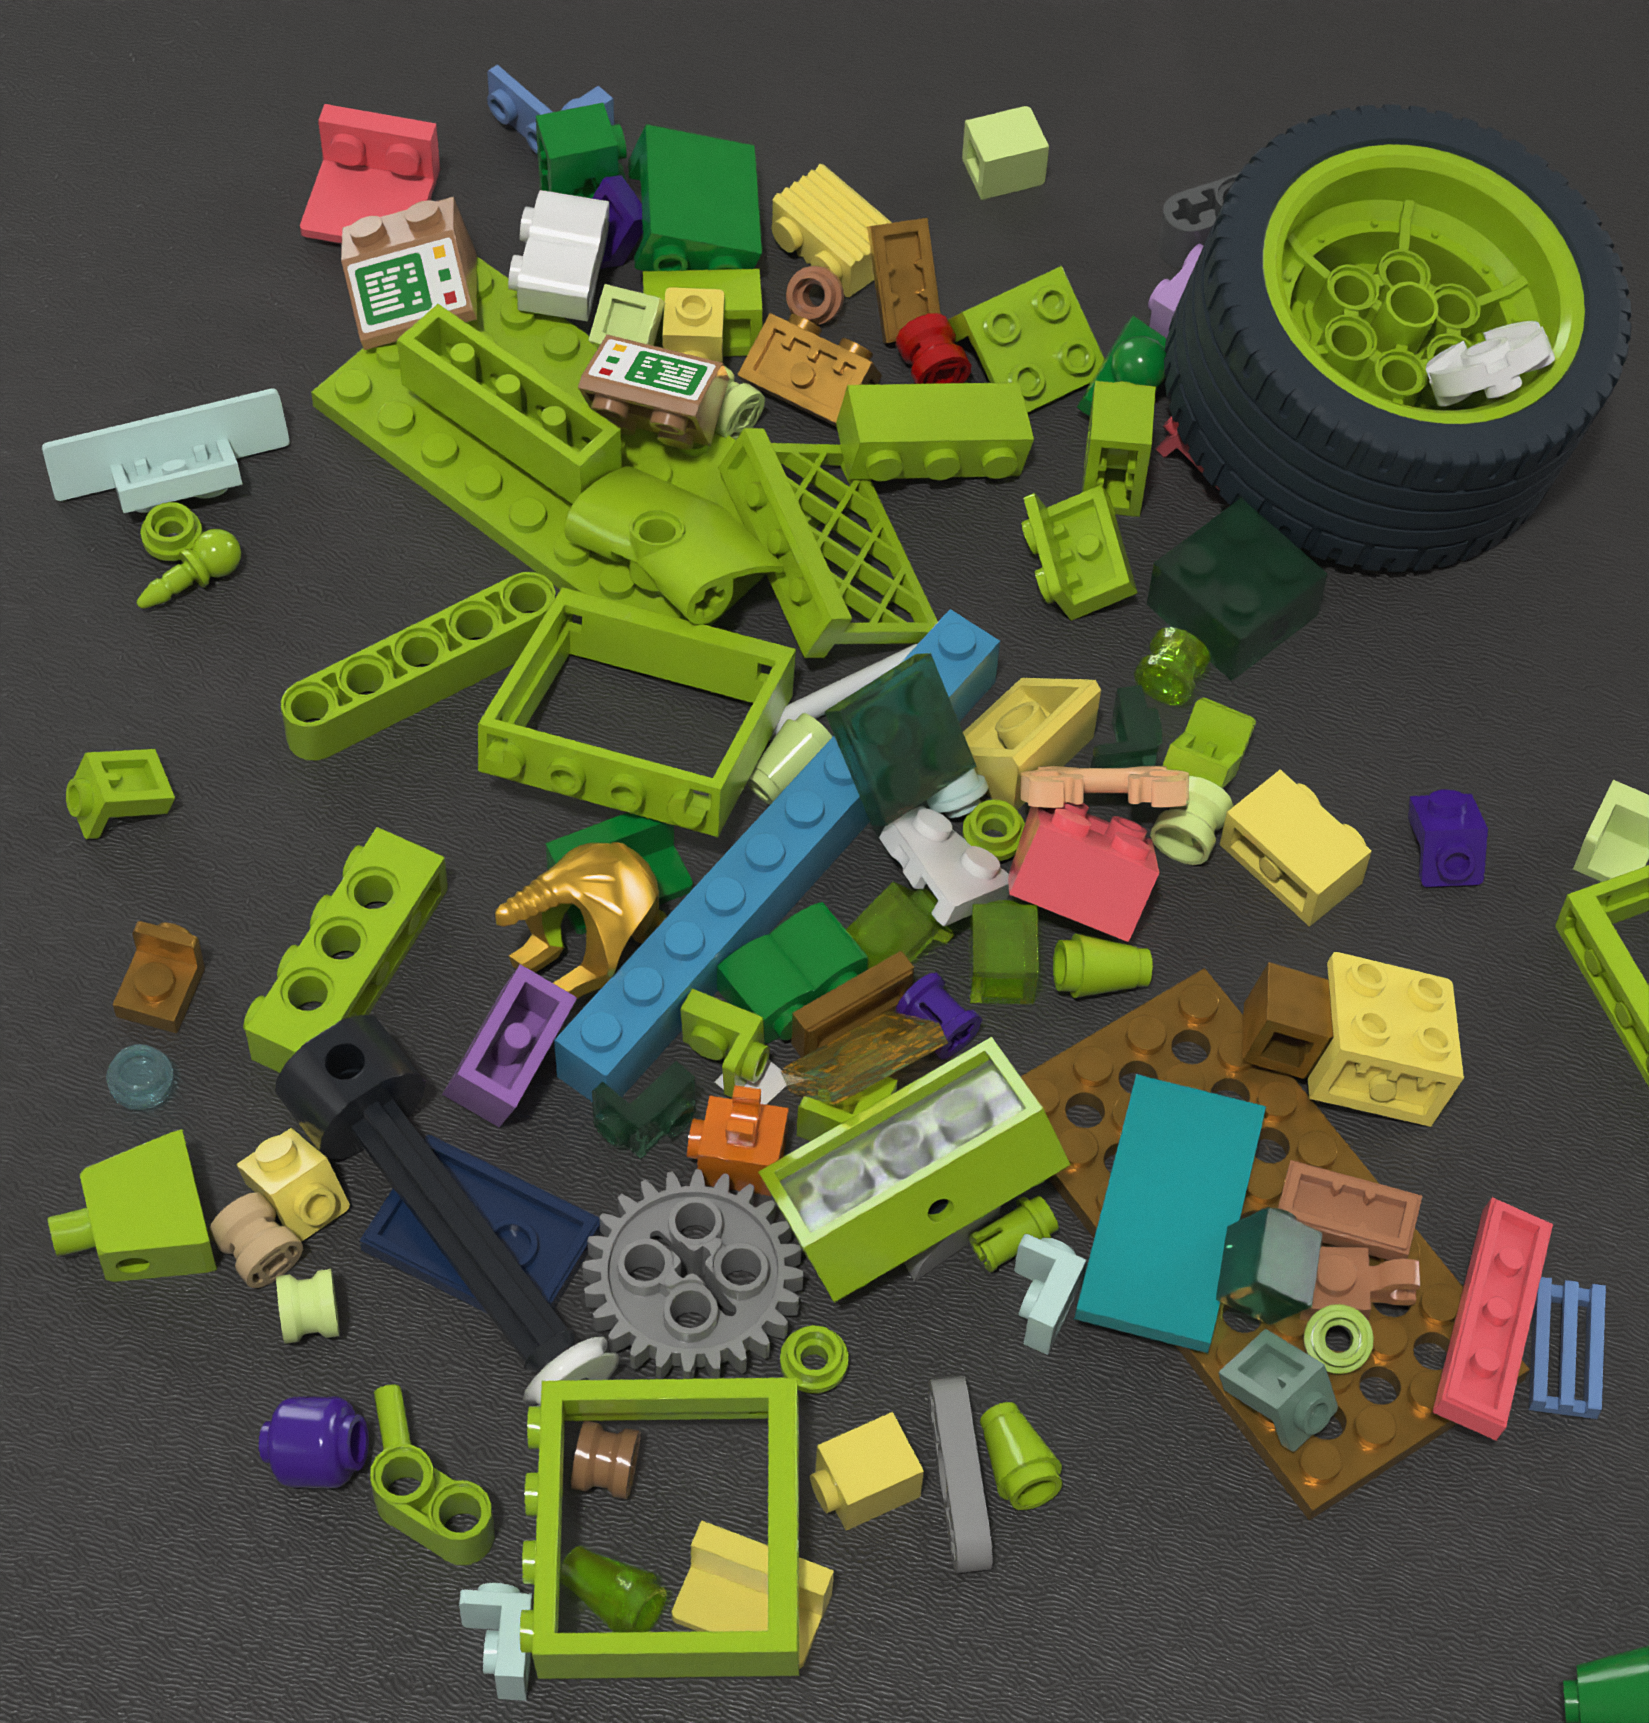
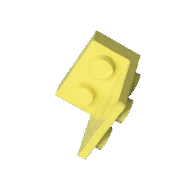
M1334 952L1327 962L1334 1038L1308 1077L1309 1099L1431 1127L1464 1079L1452 981L1440 976Z

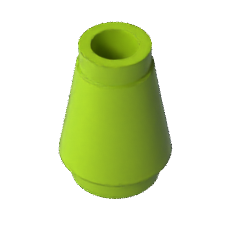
M1074 934L1071 940H1059L1056 944L1053 957L1054 984L1058 991L1070 992L1073 998L1136 987H1148L1151 982L1153 963L1152 955L1148 948H1137L1136 946L1081 934Z
M1000 1403L988 1409L981 1416L980 1425L984 1431L983 1435L999 1496L1009 1500L1012 1507L1018 1510L1033 1509L1047 1503L1062 1488V1480L1059 1476L1062 1470L1061 1462L1020 1412L1015 1403Z

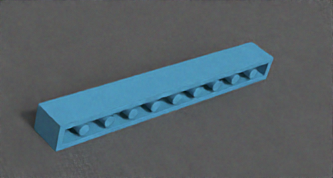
M950 609L556 1037L554 1044L557 1077L608 1113L682 1031L680 1009L691 989L712 997L718 991L717 966L734 951L756 938L768 935L993 686L996 682L1000 640Z

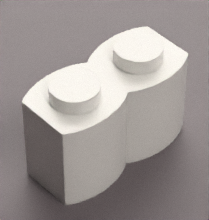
M540 190L535 207L525 206L520 226V242L527 243L523 256L513 255L508 279V289L517 291L518 310L588 321L607 241L609 201Z

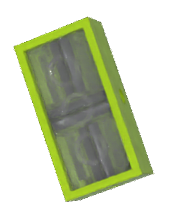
M990 1037L758 1172L833 1302H836L851 1292L864 1287L870 1281L911 1257L924 1252L930 1246L966 1225L981 1219L992 1210L1021 1193L1041 1184L1047 1178L1071 1164L1043 1107L994 1039Z

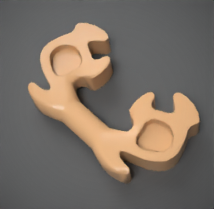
M1039 766L1038 770L1021 773V800L1027 802L1028 806L1059 808L1064 807V802L1073 804L1084 803V793H1127L1128 802L1131 804L1151 802L1152 807L1185 806L1186 801L1189 799V773L1167 770L1166 766L1131 768Z

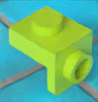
M1204 697L1200 698L1195 703L1185 732L1170 744L1162 766H1166L1167 770L1185 771L1189 773V776L1204 778L1223 789L1237 774L1256 721L1251 716Z

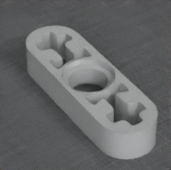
M964 1376L931 1379L928 1381L929 1411L955 1573L990 1570L992 1569L990 1527L966 1380Z

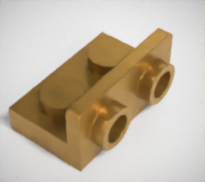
M769 313L737 376L743 382L837 427L836 420L847 385H868V383L877 385L882 377V374L873 362L870 361L873 353L846 338H842L839 345H836L820 337L822 329L799 315L791 314L788 321Z

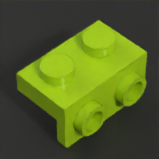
M1102 485L1047 508L1036 493L1023 498L1029 519L1021 522L1022 530L1031 551L1035 555L1039 554L1042 568L1035 570V577L1039 589L1048 604L1056 601L1072 621L1138 593L1112 502Z

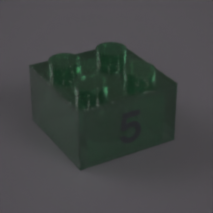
M1240 498L1154 562L1147 606L1230 681H1233L1318 616L1328 574L1247 502Z

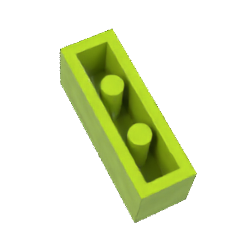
M1020 382L847 385L836 420L848 480L872 479L875 481H887L896 478L944 480L951 477H989L1000 479L1007 476H1020L1034 441Z

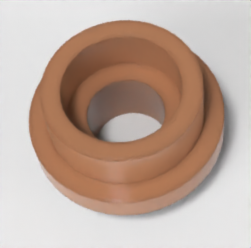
M809 266L796 272L790 279L786 290V300L792 314L799 315L819 325L831 321L840 312L844 301V290L840 279L834 272L822 266ZM815 284L821 286L825 293L824 301L820 306L814 305L809 298L810 289Z

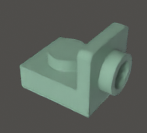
M1266 1328L1218 1372L1224 1390L1272 1420L1281 1445L1292 1452L1296 1451L1312 1435L1320 1432L1338 1409L1325 1364Z

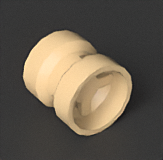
M259 1192L244 1195L227 1205L213 1220L208 1231L210 1238L221 1252L234 1254L236 1272L247 1286L253 1289L276 1281V1276H282L288 1272L298 1261L303 1251L302 1242L290 1228L279 1226L275 1222V1208Z

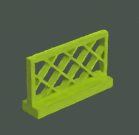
M744 428L718 469L746 530L783 564V573L767 572L766 575L804 658H825L834 644L919 643L938 621L871 480L850 479L848 480V486L820 467V465H839L848 480L841 445L771 443L764 428ZM781 464L804 478L800 485L786 477ZM812 483L839 501L837 507L834 509L805 490L808 484ZM845 506L866 519L871 532L843 515L842 511ZM802 509L825 524L821 532L808 524ZM831 529L860 547L861 550L856 556L827 537ZM867 553L889 567L893 580L864 561ZM824 557L847 571L844 579L830 571ZM855 576L882 594L881 601L877 603L850 585L853 577ZM891 600L909 612L914 622H906L886 609L889 601ZM846 604L870 619L869 622L850 623L852 617Z

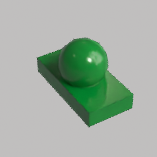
M1132 316L1114 342L1077 408L1090 416L1095 381L1113 383L1123 381L1135 385L1155 386L1156 393L1157 389L1166 380L1164 375L1166 338L1135 316Z

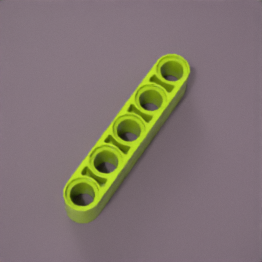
M536 572L515 574L296 682L286 690L281 700V711L289 749L297 757L305 760L318 761L328 758L515 664L556 598V591L552 582L544 575ZM525 611H536L533 613H522ZM474 637H480V638H482V639H478V640H469V639L474 638ZM419 664H429L425 667H414ZM365 691H375L368 695L359 694ZM311 718H319V719H320V720L314 721V722H304L305 720H308V719H311Z

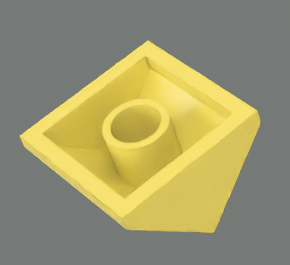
M1021 678L940 754L950 767L960 764H972L976 774L983 775L986 779L988 790L985 794L993 800L1005 801L1018 810L1025 803V801L1021 800L1022 772L1038 770L1039 766L1063 767L1094 738L1101 688L1096 680Z

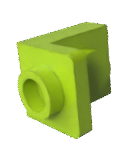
M155 749L87 752L84 754L74 778L68 782L66 788L67 808L69 813L77 818L85 839L100 838L109 817L168 814L175 800Z
M691 989L680 1009L683 1042L689 1044L695 1052L703 1057L712 1060L725 1059L722 1066L724 1095L732 1098L735 1085L744 1087L747 1081L756 1083L766 1067L770 1047L764 1045L763 1017Z

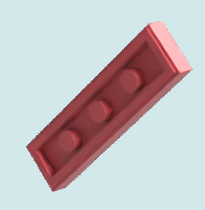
M1492 1197L1482 1211L1433 1413L1493 1440H1497L1507 1426L1553 1224Z

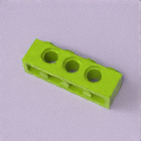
M376 827L364 847L357 845L351 851L344 865L343 879L332 896L326 894L319 900L311 916L310 930L299 946L294 944L287 949L278 967L277 980L266 997L258 996L247 1011L243 1028L246 1032L251 1060L280 1073L286 1062L310 1039L343 1019L358 1015H369L448 891L445 857L379 827ZM375 901L387 903L377 909L364 907L368 903ZM341 951L355 953L346 959L331 958V956ZM316 1001L323 1003L317 1009L310 1011L297 1009L306 1002Z

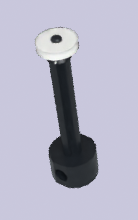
M358 1015L343 1019L304 1043L284 1065L276 1079L275 1093L317 1149L327 1159H343L359 1154L363 1150L366 1151L525 1362L524 1368L527 1371L538 1373L526 1388L523 1401L527 1405L538 1404V1406H541L542 1381L608 1380L616 1370L620 1357L616 1352L605 1353L608 1343L605 1337H592L575 1345V1332L573 1329L568 1330L408 1120V1117L415 1110L424 1095L426 1082L378 1019L370 1015Z

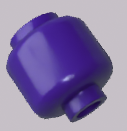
M294 1396L283 1400L274 1411L271 1421H266L262 1425L259 1435L261 1459L264 1463H270L271 1470L277 1481L289 1488H338L346 1484L355 1471L362 1469L368 1454V1429L363 1416L356 1414L348 1401L337 1396Z

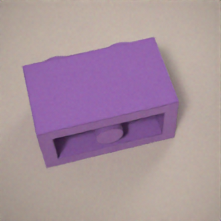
M520 964L502 988L442 1095L495 1126L500 1127L519 1103L577 997Z

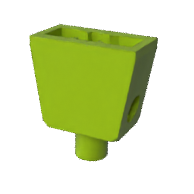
M182 1129L163 1135L85 1168L80 1173V1179L87 1208L47 1218L56 1256L59 1257L96 1247L105 1279L111 1282L208 1273L217 1270Z

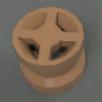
M584 1421L573 1462L571 1489L588 1491L593 1486L607 1488L612 1497L628 1499L638 1459L640 1431L625 1428L617 1434L604 1431L600 1423Z

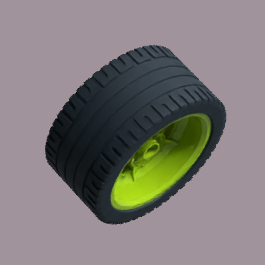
M1384 104L1381 108H1376L1375 105L1357 106L1354 111H1351L1350 108L1332 111L1330 116H1327L1326 113L1309 118L1307 124L1300 122L1288 128L1285 134H1278L1267 143L1266 147L1260 148L1251 157L1250 162L1245 164L1226 195L1172 316L1165 344L1164 375L1167 377L1165 381L1167 398L1172 400L1169 405L1174 422L1179 423L1177 431L1183 444L1189 445V455L1196 466H1202L1204 469L1202 474L1213 487L1217 485L1221 490L1219 494L1231 506L1235 504L1239 507V513L1251 523L1254 521L1262 525L1261 530L1276 538L1278 535L1286 540L1285 544L1299 551L1302 547L1310 551L1309 555L1323 560L1329 557L1335 559L1336 564L1349 567L1357 564L1361 565V569L1379 571L1382 567L1387 568L1388 572H1405L1407 568H1413V571L1429 570L1436 564L1438 567L1455 564L1459 558L1465 561L1475 557L1481 550L1487 551L1498 545L1501 539L1508 538L1518 529L1520 524L1525 523L1536 507L1539 506L1613 392L1621 376L1622 366L1626 362L1629 351L1628 342L1631 339L1632 328L1629 319L1632 316L1631 301L1626 298L1629 294L1627 279L1621 275L1623 271L1618 253H1613L1612 251L1614 244L1607 230L1602 231L1600 228L1602 225L1601 220L1593 209L1588 210L1585 206L1587 201L1577 189L1572 190L1568 186L1569 181L1559 171L1553 172L1548 168L1549 163L1536 153L1532 156L1525 151L1526 146L1514 139L1511 142L1502 137L1503 133L1491 127H1488L1487 130L1479 127L1478 122L1465 117H1462L1461 120L1453 118L1452 113L1440 110L1432 113L1427 112V108L1417 106L1401 109V105ZM1525 321L1539 322L1540 327L1543 326L1555 360L1538 370L1519 374L1522 385L1518 389L1495 398H1487L1484 389L1473 392L1469 397L1447 406H1439L1437 404L1426 371V364L1436 355L1462 341L1465 342L1467 349L1486 341L1483 332L1501 326Z

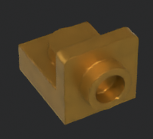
M138 921L132 933L136 952L113 1002L115 1015L121 1019L178 1033L205 970L199 939L185 928L173 923L164 922L154 925Z

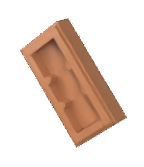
M1291 1160L1273 1229L1338 1247H1367L1369 1255L1385 1260L1407 1259L1422 1195Z

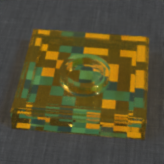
M887 1011L783 1067L784 1070L781 1071V1074L789 1092L837 1105L948 1044V1041L939 1022Z

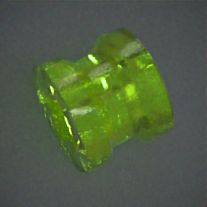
M1162 628L1156 632L1149 645L1151 655L1143 657L1134 671L1135 681L1140 689L1153 699L1169 705H1182L1188 701L1195 689L1194 678L1201 676L1210 662V653L1196 636L1177 628Z

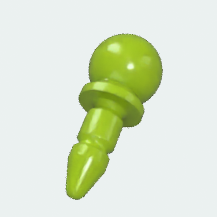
M210 529L203 532L195 540L192 550L183 549L179 552L183 564H177L165 572L161 579L156 578L150 582L137 599V606L145 609L163 604L170 600L173 594L177 595L191 586L194 580L204 588L209 585L210 577L218 578L231 574L237 568L241 559L239 542L231 533L222 529Z

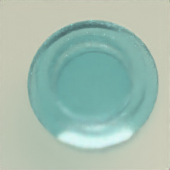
M137 1044L124 1048L115 1056L108 1067L106 1080L109 1092L117 1103L130 1109H147L159 1104L169 1095L174 1083V1073L169 1059L161 1051L148 1045Z

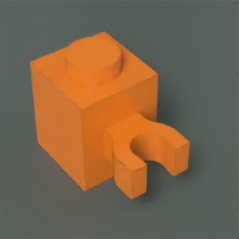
M737 1085L734 1086L732 1099L709 1096L705 1120L693 1118L687 1146V1158L697 1159V1170L702 1171L705 1186L714 1187L723 1174H728L730 1190L741 1191L744 1187L751 1184L754 1186V1194L771 1196L758 1171L784 1157L788 1138L789 1108L761 1104V1089Z

